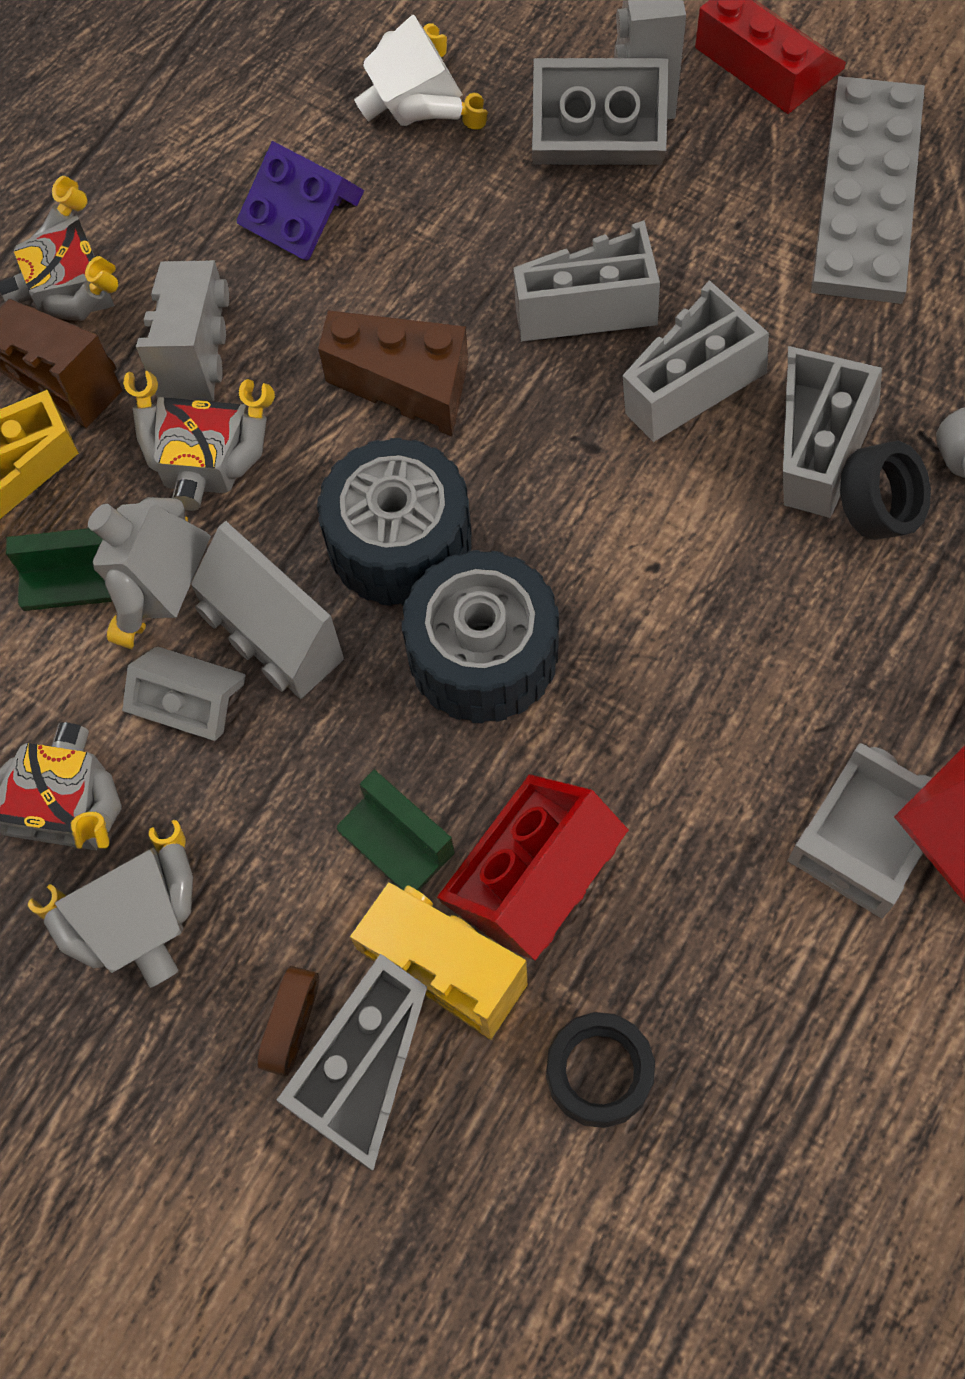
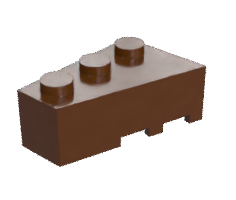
M8 299L0 307V372L34 395L48 390L61 413L87 428L123 391L115 375L117 368L106 355L98 335L38 311L33 307Z
M328 310L318 347L325 381L375 404L380 400L400 409L401 415L412 420L416 417L439 426L440 432L453 437L468 365L466 326Z

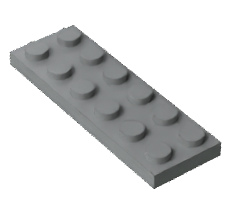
M838 76L833 103L811 293L898 304L903 303L907 288L925 85Z

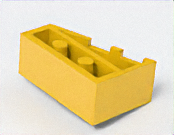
M48 390L0 409V519L79 454Z
M388 882L350 936L356 949L374 962L380 954L388 958L427 986L426 997L492 1040L528 985L526 960L479 934L471 925L454 915L449 917L433 908L431 900L415 888L406 886L402 890Z

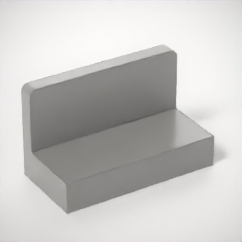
M154 647L128 665L122 711L215 741L224 733L229 697L244 685L246 675L171 650Z

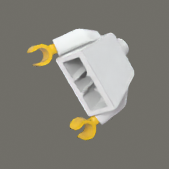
M414 14L395 31L386 32L377 48L365 59L363 66L374 85L354 99L367 121H371L388 108L402 126H407L415 121L435 118L458 120L462 115V121L465 126L471 129H481L486 125L488 112L483 109L484 99L478 93L469 94L466 96L465 101L461 102L459 97L463 94L441 58L447 52L446 35H439V28L434 24H427L422 27Z

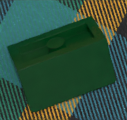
M89 528L6 537V555L19 572L18 605L23 611L113 602L106 588L105 580L94 570L93 560L103 539Z
M374 769L359 784L364 798L337 825L338 833L398 888L404 890L406 886H411L419 891L455 854L452 837Z

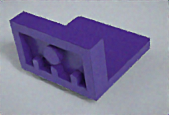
M272 141L238 215L237 224L307 261L315 249L334 206L339 207L342 199L358 206L365 190Z

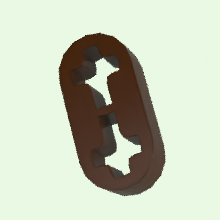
M289 966L286 970L259 1049L258 1069L282 1076H288L291 1072L316 998L319 973L295 966Z

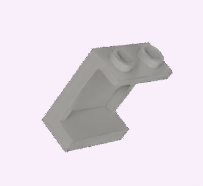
M859 743L809 826L796 843L787 861L883 919L896 903L904 889L905 882L923 853L894 816L932 777L916 775L898 765L895 757L887 751L877 747L869 748Z

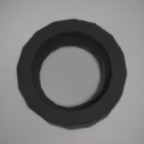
M897 440L857 449L846 460L842 470L840 495L843 510L851 526L861 536L878 540L916 532L925 522L928 514L931 487L928 471L920 455L910 445ZM881 469L885 471L890 482L892 492L890 513L887 511L881 498L879 487Z
M592 1012L575 1017L557 1032L548 1049L546 1079L552 1099L566 1116L584 1126L608 1128L626 1122L642 1109L654 1084L655 1059L649 1041L635 1024L616 1014ZM594 1036L610 1037L621 1043L630 1054L634 1066L633 1081L627 1093L617 1101L607 1104L590 1103L579 1097L571 1088L566 1074L567 1059L573 1048L582 1040Z

